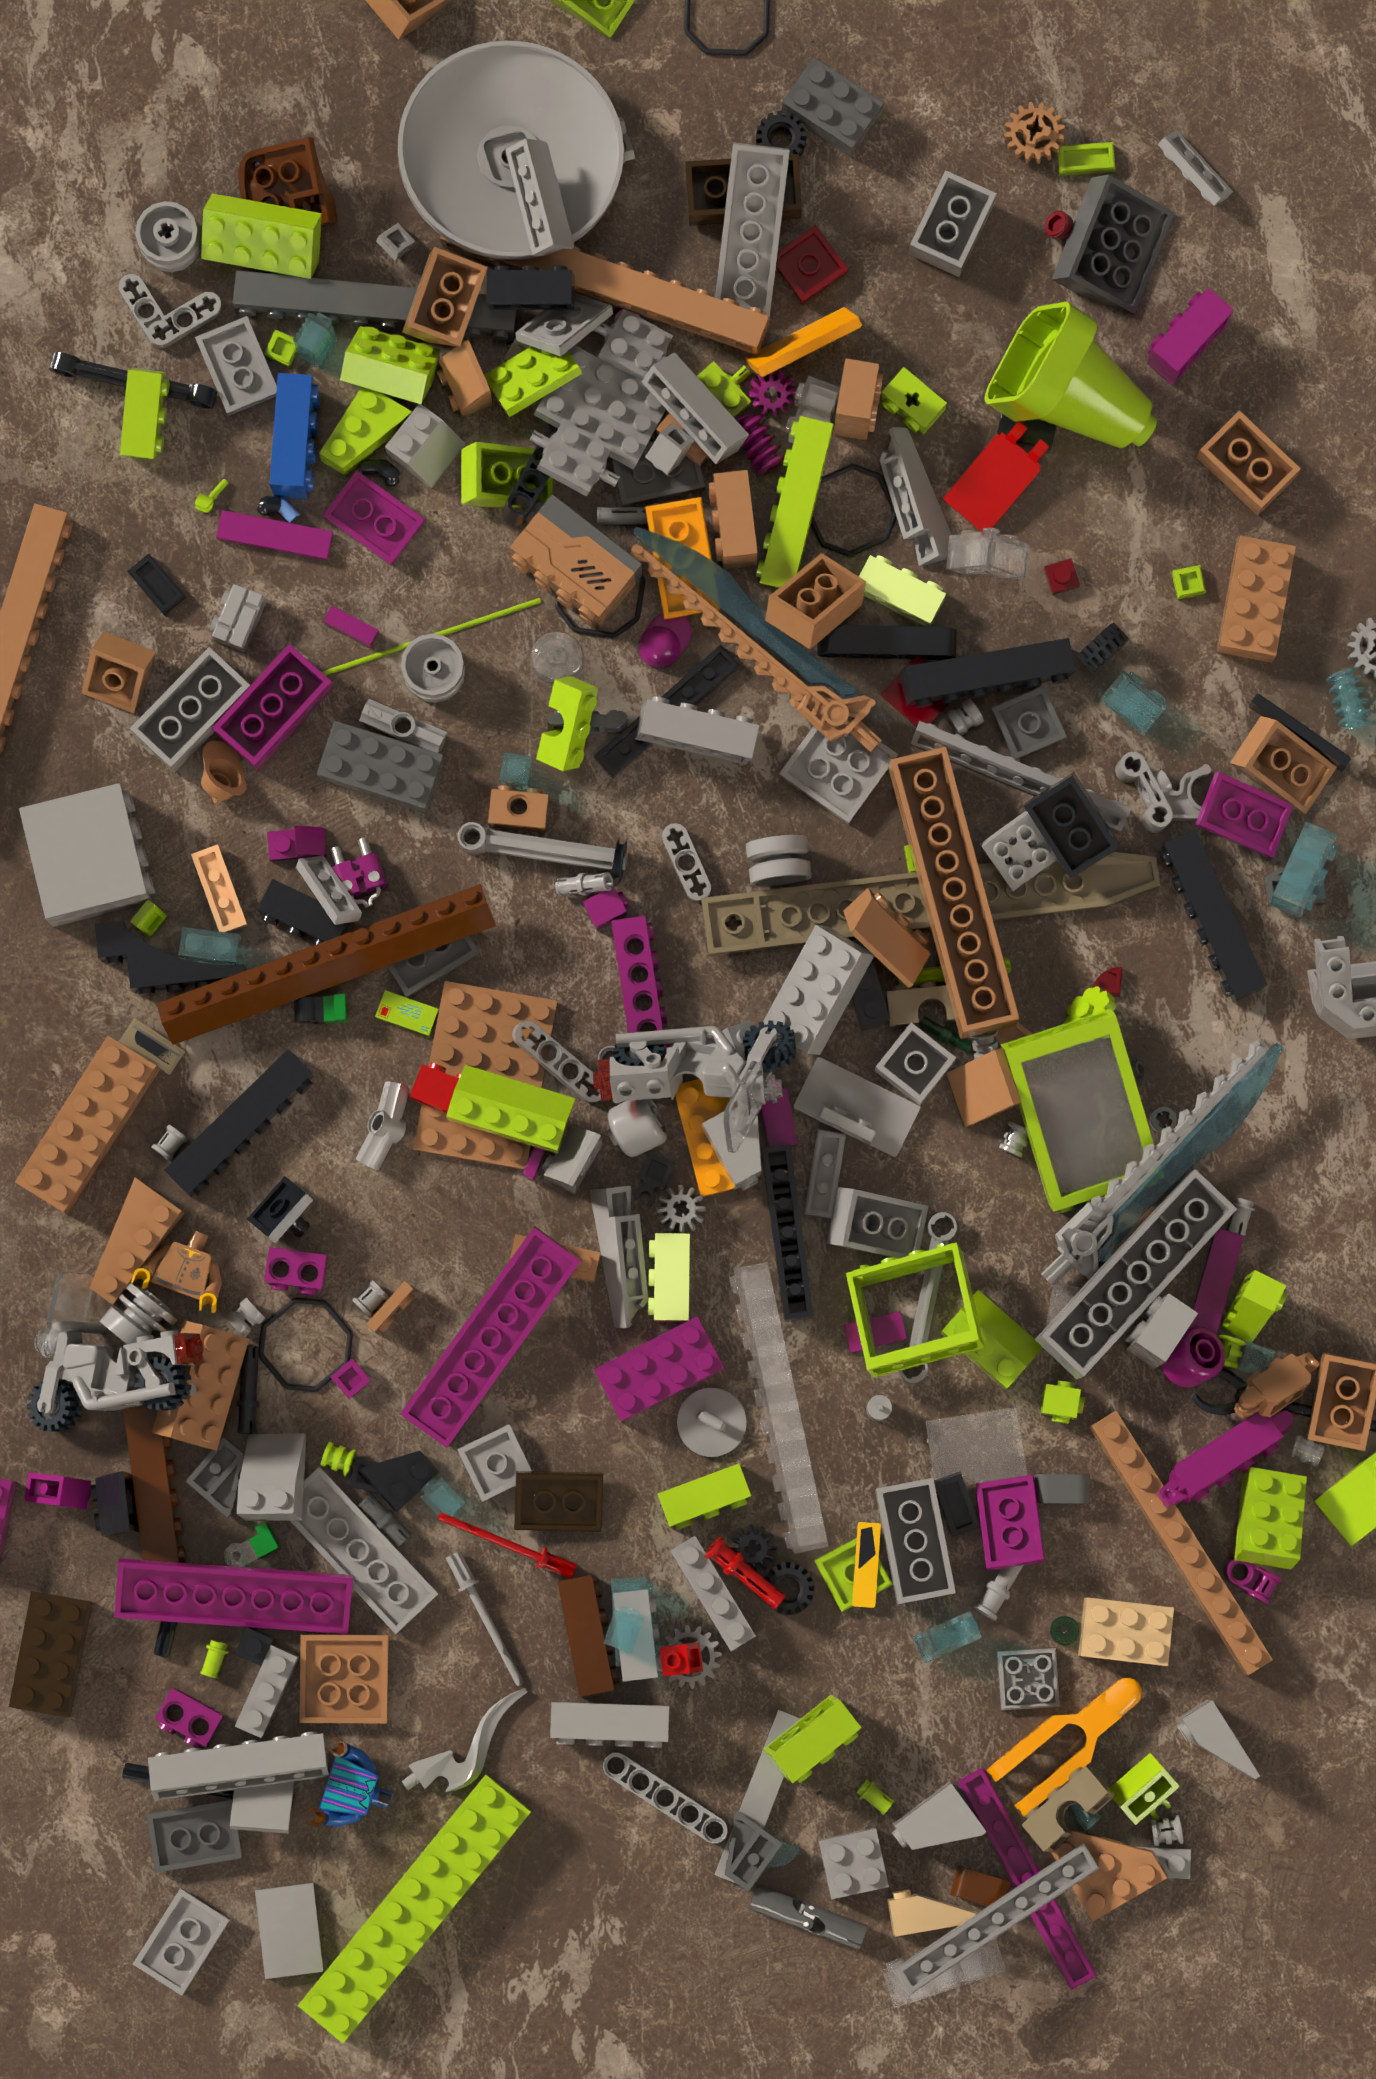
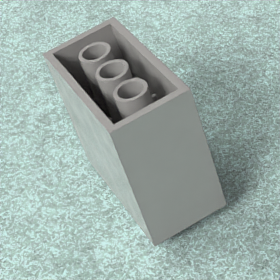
M120 783L19 808L45 919L52 927L143 905L147 899L153 902L151 894L156 893L153 879L148 872H145L144 868L149 866L147 854L142 844L139 845L138 839H142V833L139 823L136 822L135 817L132 818L131 812L136 811L134 800L129 790H124Z

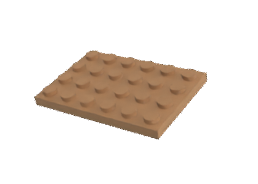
M445 981L430 1062L445 1067V1073L456 1077L457 1073L461 1074L464 1066L468 1065L542 1088L545 1068L514 1042L512 1032L517 1024L524 1021H532L548 1035L552 1036L558 1001ZM521 1028L520 1031L523 1033L521 1039L523 1041L526 1039L532 1040L535 1045L531 1049L534 1050L536 1045L543 1041V1038L540 1036L539 1040H535L530 1036L532 1031L530 1028L525 1030ZM544 1045L541 1049V1056L546 1061L550 1045ZM421 1104L413 1150L515 1169H525L529 1160L531 1145L449 1121L446 1117L447 1113Z

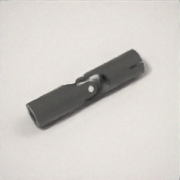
M758 1884L748 1908L857 1950L861 1947L868 1927L866 1924L804 1903L801 1900ZM815 1916L818 1917L822 1921V1923H814L813 1920Z

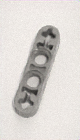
M524 1021L514 1027L512 1032L514 1042L582 1101L593 1103L600 1101L604 1097L606 1090L604 1082L532 1021ZM521 1028L524 1030L530 1028L532 1030L530 1036L535 1040H539L541 1036L543 1041L537 1044L534 1050L531 1049L535 1043L530 1039L524 1041L521 1039L523 1035L520 1031ZM544 1045H551L555 1049L553 1060L546 1061L542 1058L541 1049ZM567 1063L573 1064L577 1069V1075L572 1080L565 1078L562 1072L564 1065ZM585 1074L587 1077L583 1081L587 1085L595 1083L597 1085L595 1091L598 1094L587 1096V1087L583 1084H579L576 1087L575 1083L580 1081Z

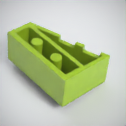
M361 387L319 452L321 462L346 476L360 465L361 461H365L383 443L392 439L393 435L411 415L412 411L381 392Z
M1254 1270L1245 1276L1220 1328L1252 1343L1271 1315L1277 1312L1278 1309L1281 1310L1288 1294L1284 1293L1287 1285Z

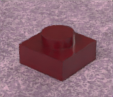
M1072 558L1044 566V572L1052 595L1080 586Z

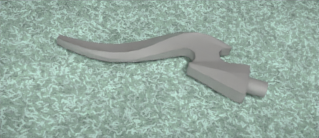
M523 1688L509 1694L487 1711L478 1725L464 1762H456L453 1751L449 1750L410 1764L409 1767L413 1773L402 1780L406 1789L409 1791L418 1783H421L424 1789H426L439 1776L448 1779L449 1786L446 1792L464 1788L475 1781L484 1767L490 1741L499 1720L514 1702L527 1693V1690Z

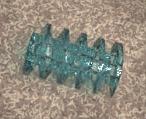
M1359 668L1341 670L1333 673L1326 679L1327 684L1334 685L1329 689L1330 695L1337 696L1332 700L1333 706L1340 707L1335 711V716L1343 718L1338 722V727L1346 728L1349 731L1375 723L1374 720L1365 719V716L1372 711L1371 709L1362 708V705L1369 700L1368 698L1359 697V694L1366 690L1365 687L1356 686L1358 682L1363 680L1362 676H1354L1353 674Z

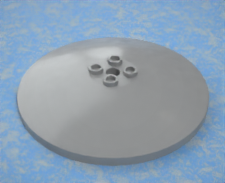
M494 41L463 49L440 62L421 80L404 109L398 134V163L406 192L418 213L438 234L471 253L495 259L522 260L541 257L559 251L563 248L557 247L541 256L532 255L509 164L502 160V155L506 153L505 149L526 138L547 142L574 243L590 231L605 214L615 196L621 178L624 160L623 135L618 115L610 98L598 81L585 68L566 55L551 48L522 41Z

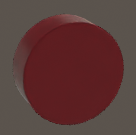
M1063 211L1053 212L1045 222L1044 229L1046 234L1057 241L1065 239L1072 231L1073 219Z

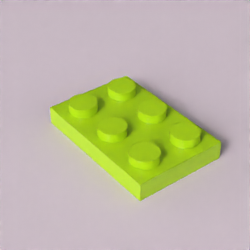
M531 346L484 374V377L508 416L511 417L583 373L569 351L562 356H558Z

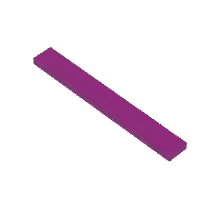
M982 1767L958 1780L957 1782L978 1821L986 1830L985 1834L1014 1887L1016 1888L1040 1872L984 1768ZM1055 1899L1030 1915L1071 1990L1097 1976Z

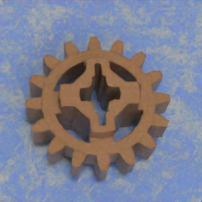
M1029 102V109L1025 110L1020 105L1018 106V115L1010 113L1011 122H1005V130L1008 132L1004 134L1005 141L1009 142V151L1016 149V159L1023 155L1027 164L1031 158H1035L1037 164H1040L1041 157L1045 156L1049 161L1051 160V151L1055 153L1060 152L1058 144H1064L1065 139L1061 134L1065 133V125L1060 124L1062 122L1061 115L1053 116V107L1046 111L1044 110L1043 102L1039 104L1038 108H1034L1033 103ZM1044 119L1050 123L1053 130L1045 125ZM1038 125L1039 132L1036 133V135L1033 137V140L1031 141L1030 134H1033L1034 130H1036V127ZM1018 139L1023 140L1026 145L1023 146Z

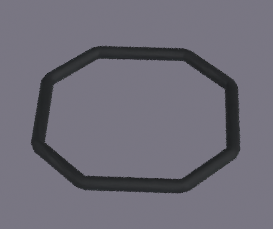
M685 0L684 32L705 54H749L768 36L770 0H764L763 33L745 50L707 49L690 32V0Z
M850 464L823 476L821 483L852 469L878 479L893 513L883 537L851 551L825 542L812 516L811 526L820 545L845 556L856 555L887 541L897 519L883 476L878 472L856 464Z
M642 575L635 617L615 632L576 627L561 608V604L557 599L555 601V608L569 628L575 633L615 638L639 621L646 581Z
M296 1297L262 1324L259 1339V1358L283 1388L287 1390L316 1392L331 1381V1376L350 1361L353 1334L327 1301ZM296 1303L324 1306L347 1334L344 1363L316 1386L288 1384L264 1355L266 1328Z

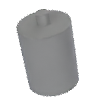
M883 1395L872 1397L866 1406L868 1416L874 1421L885 1420L892 1411L891 1401Z

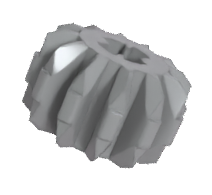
M679 1185L678 1195H675L674 1191L669 1188L667 1193L671 1199L669 1200L663 1196L659 1198V1201L667 1205V1207H658L657 1213H667L666 1216L660 1219V1223L665 1224L671 1220L672 1222L668 1227L669 1232H673L675 1226L680 1225L679 1233L684 1234V1225L686 1224L693 1232L696 1228L692 1220L703 1223L704 1219L696 1213L705 1212L706 1207L695 1206L703 1200V1197L699 1195L692 1199L691 1197L695 1191L694 1188L691 1187L687 1195L683 1194V1185ZM680 1203L687 1204L686 1210L689 1213L686 1216L683 1213L682 1217L676 1216L677 1212L674 1206L676 1204L681 1206Z

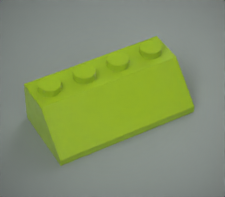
M465 1065L455 1087L446 1117L449 1121L559 1154L576 1098Z

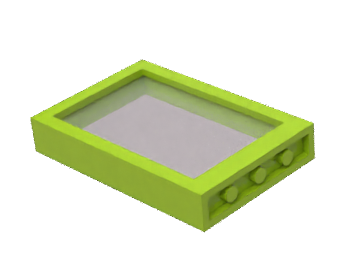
M1109 1009L1001 1044L1021 1099L1019 1108L1050 1208L1053 1212L1064 1213L1075 1208L1074 1205L1083 1202L1086 1204L1088 1202L1091 1203L1092 1198L1106 1195L1109 1181L1116 1178L1122 1180L1125 1177L1127 1164L1133 1161L1139 1163L1143 1157L1144 1147L1150 1144L1154 1145L1116 1014ZM1159 1165L1140 1186L1151 1185L1157 1181L1156 1178L1163 1177L1161 1166Z

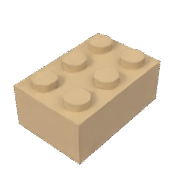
M1084 1598L1078 1656L1168 1666L1174 1608Z

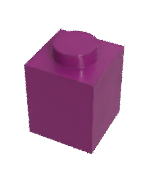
M614 886L611 887L612 890L603 891L583 901V905L596 931L611 924L612 920H619L627 916L625 908L629 906V903L622 891L617 893Z

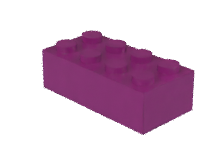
M288 644L212 729L221 740L258 771L334 688L332 681Z
M696 1316L594 1369L622 1423L724 1370V1367L699 1318Z

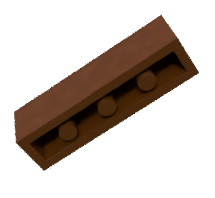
M587 1575L557 1581L579 1696L583 1697L615 1690L614 1684H618L619 1680L616 1666L610 1667L608 1655H613L610 1637H604L603 1626H608L605 1608L599 1609L597 1598L602 1597L599 1580L593 1581V1576Z

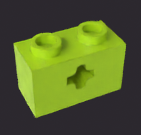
M905 367L900 370L881 393L884 408L892 414L897 412L905 419L903 422L913 432L919 431L923 435L946 410L947 402ZM914 399L917 400L916 406H907V400L910 402Z

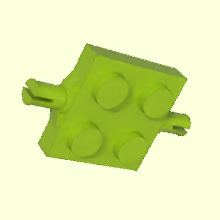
M713 361L697 375V378L734 419L752 405V401L740 388V384L751 375L744 365L733 376H730Z

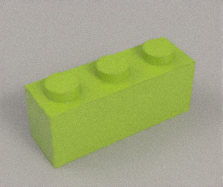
M138 368L128 369L120 455L154 459L158 457V452L162 453L164 436H160L161 424L165 425L167 408L162 407L163 396H168L170 383L169 379H165L166 372Z
M739 1463L657 1494L669 1527L676 1526L677 1530L693 1525L692 1519L703 1516L704 1520L720 1515V1508L730 1505L731 1510L745 1506L748 1504L746 1499L751 1497Z

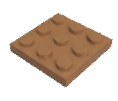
M301 1635L299 1723L387 1724L389 1635Z

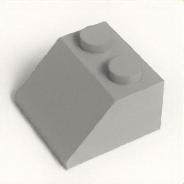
M418 404L385 446L387 456L432 489L459 455L461 449L466 446V443L441 418L422 404Z

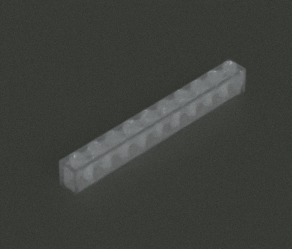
M768 1262L733 1269L734 1276H730L729 1280L732 1294L738 1293L740 1304L735 1305L738 1322L744 1321L746 1332L741 1333L744 1350L750 1349L752 1361H748L747 1364L750 1378H756L758 1389L753 1390L756 1406H762L764 1418H759L762 1434L768 1435L771 1446L765 1448L769 1464H775L777 1473L771 1475L774 1491L781 1492L783 1503L778 1504L781 1521L787 1520L789 1529L788 1532H784L787 1550L793 1549L794 1554L829 1547Z

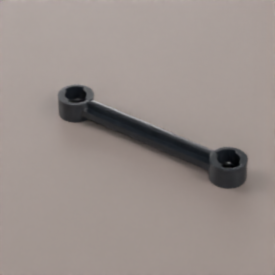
M53 353L49 370L55 374L70 378L78 376L126 387L127 370L83 361L67 353ZM169 380L168 396L165 397L186 401L199 408H214L218 392L214 388L201 384L188 385Z

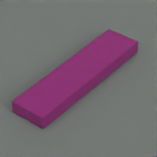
M222 510L216 538L218 540L328 561L333 531Z
M1218 1229L1214 1234L1193 1310L1198 1314L1189 1328L1194 1326L1206 1327L1217 1335L1243 1243V1235Z

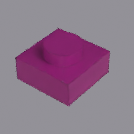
M353 1358L331 1376V1379L349 1400L371 1382V1379Z

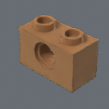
M500 785L498 789H491L488 817L489 827L546 833L549 794H544V790L527 788V792L515 791V787ZM516 802H523L527 805V809L523 814H514L511 811L512 805Z

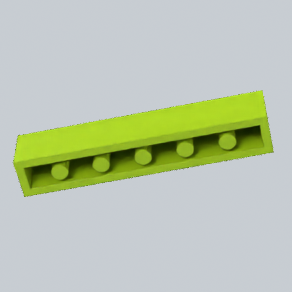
M800 416L799 422L793 421L790 438L794 439L792 450H786L783 466H788L785 478L780 477L776 493L781 494L779 505L773 504L770 521L774 522L772 533H766L763 549L767 550L765 561L760 560L756 577H761V584L780 588L800 570L834 429L833 423Z

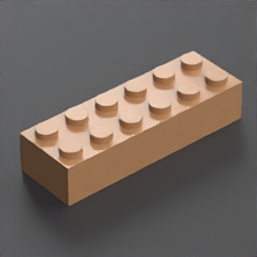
M107 1036L15 1183L66 1215H69L160 1071L158 1066L110 1036Z

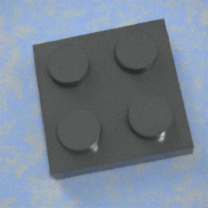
M1044 686L991 709L1012 757L1016 760L1067 738Z

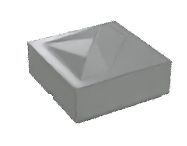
M399 223L383 232L376 240L394 261L415 248L417 243Z

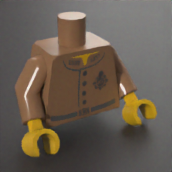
M192 1230L187 1245L174 1241L172 1245L163 1246L141 1268L134 1271L131 1283L133 1284L136 1279H142L144 1282L141 1289L145 1290L150 1281L157 1286L198 1300L200 1311H202L204 1305L210 1304L212 1305L211 1313H215L222 1279L219 1265L214 1261V1257L202 1252L208 1235Z

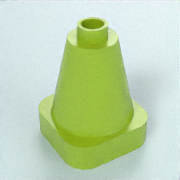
M1069 302L1039 306L1025 318L1012 339L985 393L986 404L1014 422L1040 419L1117 448H1124L1130 443L1137 447L1142 446L1151 437L1157 425V418L1151 415V400L1093 339L1097 330V322Z

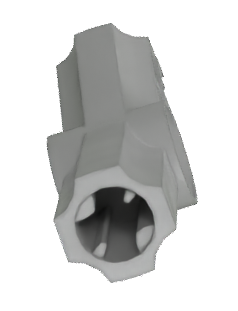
M391 1081L385 1082L378 1110L373 1112L369 1118L367 1126L369 1134L356 1160L372 1169H380L392 1143L399 1142L404 1136L406 1122L402 1117L409 1094L408 1086Z

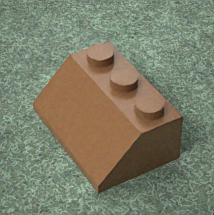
M434 247L429 254L402 332L429 343L460 347L488 267Z
M867 888L843 910L850 933L910 988L930 956L927 946L929 941L920 930L917 929L914 932L908 926L909 921L900 911L894 913L888 907L890 903L880 892L875 895Z

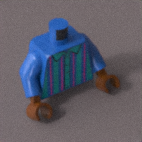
M333 1736L332 1739L338 1742V1747L335 1750L326 1748L329 1753L335 1756L320 1807L319 1809L311 1807L307 1810L316 1814L313 1822L306 1821V1824L311 1826L327 1825L341 1827L359 1822L363 1815H368L371 1804L388 1809L393 1793L377 1787L380 1775L376 1773V1765L363 1750L346 1744L342 1739Z

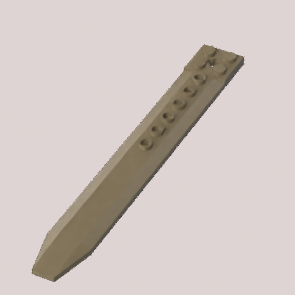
M1112 852L1071 879L1057 859L1014 891L1009 888L993 863L978 864L993 920L1106 907L1160 886L1156 857ZM1031 860L1029 861V864L1024 863V865L1029 866L1031 864ZM916 872L701 898L708 956L805 944L815 925L827 926L846 938H854L850 933L843 910L867 888L875 895L880 892L890 903L888 907L894 913L900 911L909 921L908 926L912 930L928 929L931 926ZM731 916H735L736 921H741L742 925L737 927L736 931H731V928L725 925V923L729 922Z

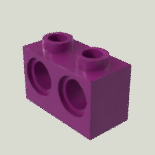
M269 1247L264 1282L271 1284L270 1289L287 1291L289 1286L299 1288V1293L316 1295V1291H324L329 1257L324 1254ZM281 1262L287 1263L289 1265L288 1275L283 1278L276 1277L274 1274L275 1266ZM310 1266L316 1267L318 1270L317 1278L312 1282L305 1281L303 1279V1271Z
M171 1688L155 1719L161 1722L158 1727L172 1735L177 1731L186 1736L184 1742L195 1748H200L201 1745L209 1747L225 1715L176 1688ZM174 1704L180 1705L183 1709V1717L179 1721H173L168 1714L169 1708ZM200 1718L205 1719L209 1724V1730L203 1736L198 1735L194 1730V1723Z

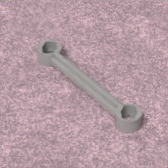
M940 1212L931 1217L927 1227L931 1237L929 1250L935 1249L941 1243L947 1245L948 1241L954 1237L957 1231V1223L955 1218L949 1213ZM940 1218H947L952 1223L950 1232L946 1235H941L940 1238L935 1236L931 1225H934ZM943 1265L924 1271L909 1347L928 1342ZM923 1364L924 1370L918 1376L911 1379L904 1375L903 1370L899 1371V1374L908 1383H918L927 1375L928 1364Z

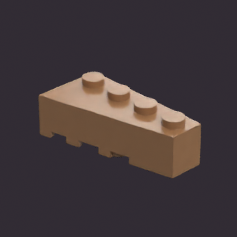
M134 1178L90 1289L117 1307L121 1302L119 1296L121 1294L125 1296L129 1291L126 1288L131 1283L134 1271L141 1268L160 1249L185 1213L140 1180Z

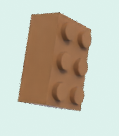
M845 358L836 410L834 435L867 440L868 432H874L883 374L878 373L879 364Z
M1240 410L1200 449L1197 455V459L1257 516L1297 477L1301 469Z
M748 470L715 473L713 483H709L708 491L710 507L716 506V510L712 511L713 534H719V538H715L717 562L722 561L723 570L757 566V545Z
M821 553L769 596L765 621L808 649H811L862 606L866 581Z

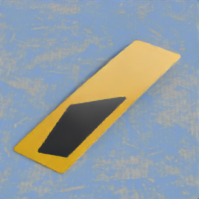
M858 1522L852 1605L855 1607L874 1608L876 1604L881 1524Z

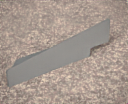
M902 427L890 428L888 433H890L891 441L888 450L882 451L880 464L903 540L914 538L919 566L958 556L959 550L909 430Z
M631 1185L591 1189L590 1197L614 1327L630 1328L632 1325L631 1320L636 1312L644 1308L648 1302L640 1214L630 1215Z

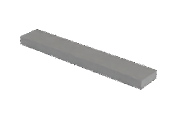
M778 1710L763 1749L801 1718ZM763 1750L739 1809L740 1813L762 1829L765 1827L784 1778ZM732 1827L714 1875L735 1883L725 1875L730 1838L733 1831Z

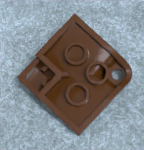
M313 137L260 148L244 155L238 169L241 199L322 213L321 226L338 222L333 194H330L323 177ZM259 162L260 166L255 169L256 163Z

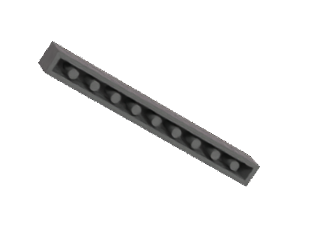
M236 271L233 306L235 311H239V314L243 316H256V313L267 314V317L273 319H283L284 316H292L302 322H310L312 319H323L324 323L333 325L344 321L351 322V325L356 327H367L368 324L379 325L382 329L395 330L396 327H404L417 288ZM478 294L464 336L479 338L480 335H489L492 339L506 341L508 337L515 338L518 310H490L486 304V295Z

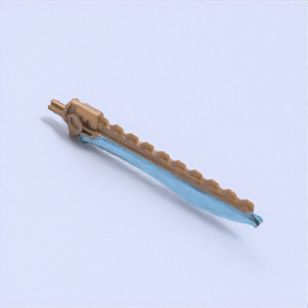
M639 527L634 528L635 537L672 568L670 570L667 569L642 546L637 544L632 546L630 555L640 562L649 563L647 570L651 577L665 578L667 580L665 587L669 594L684 595L683 604L686 610L701 611L702 618L700 619L704 626L720 628V634L718 635L722 643L737 644L738 650L736 652L739 659L754 660L756 662L754 669L757 675L773 677V683L771 684L774 691L790 693L791 699L789 701L792 708H797V711L830 742L843 736L848 737L851 734L870 753L879 745L882 740L862 722L870 713V709L876 705L875 700L865 695L857 697L855 687L835 675L801 649L778 628L765 621L766 616L745 594L730 573L715 562L675 540ZM682 575L812 685H827L846 699L840 698L825 686L808 687L679 579V577Z

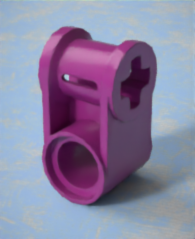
M1232 1559L1224 1567V1576L1229 1583L1266 1605L1270 1604L1269 1598L1276 1585L1282 1582V1579L1277 1575L1249 1562ZM1238 1563L1244 1566L1246 1572L1241 1580H1236L1232 1575V1569Z

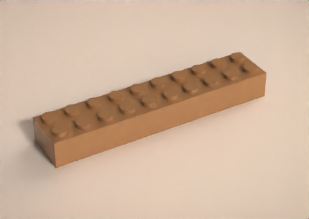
M942 747L891 759L889 773L960 1039L1015 1027L1019 1021V1015L947 748Z

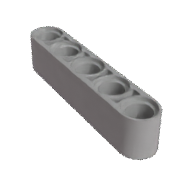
M613 1752L604 1759L603 1770L608 1777L696 1835L712 1844L722 1842L726 1838L727 1825L721 1817L620 1752ZM613 1757H619L624 1761L625 1768L619 1774H614L608 1769V1762ZM643 1773L648 1776L649 1785L646 1789L638 1790L633 1786L632 1779L636 1774ZM668 1789L673 1793L674 1800L670 1805L663 1806L658 1803L657 1794L660 1790ZM692 1805L697 1808L698 1817L695 1821L687 1822L682 1818L681 1812L685 1806ZM716 1821L722 1825L723 1832L720 1837L711 1838L707 1835L706 1827L710 1822Z

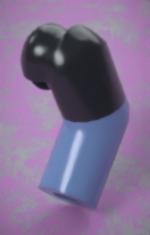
M264 496L257 505V511L261 515L267 516L271 512H279L289 523H293L300 516V513L284 497Z

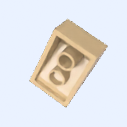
M910 1889L892 1892L893 1897L887 1898L892 1931L895 1937L959 1926L978 1913L917 1893L911 1894Z

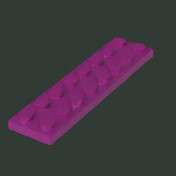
M534 1226L400 1415L447 1448L582 1259Z
M119 1558L114 1618L348 1634L353 1575Z

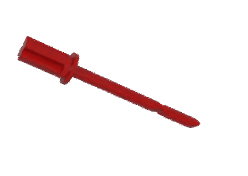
M442 1512L439 1513L438 1520L537 1561L535 1568L538 1570L540 1567L569 1579L573 1576L577 1564L550 1554L546 1547L539 1553Z

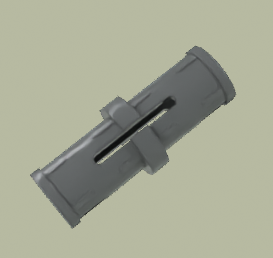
M372 1493L358 1505L376 1523L375 1526L378 1530L381 1528L398 1547L412 1534L393 1516L395 1513L392 1510L388 1511Z

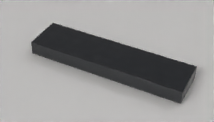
M1256 694L1251 701L1250 709L1263 717L1279 721L1334 764L1341 772L1351 760L1350 756L1261 694Z

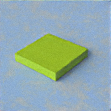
M857 1538L814 1560L841 1612L853 1606ZM880 1559L878 1561L876 1594L893 1585Z

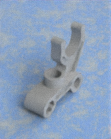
M1128 752L1119 760L1115 767L1116 776L1124 783L1134 782L1148 808L1142 816V824L1147 831L1151 833L1161 832L1171 821H1197L1202 807L1193 800L1191 785L1196 779L1207 777L1210 774L1211 768L1209 765L1204 764L1199 769L1186 773L1180 780L1177 791H1174L1165 772L1159 770L1152 774L1141 754ZM1125 763H1127V765L1129 766L1134 765L1136 772H1134L1133 769L1127 770L1125 767ZM1155 813L1161 815L1162 820L1160 822H1156L1152 818Z

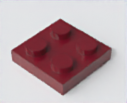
M816 225L777 252L776 269L802 304L849 271Z

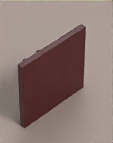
M915 656L907 666L929 662L926 659H920V656ZM900 674L880 694L916 728L919 721L931 724L949 705V703L944 704L943 700L933 701V705L925 708H916V705L907 706Z

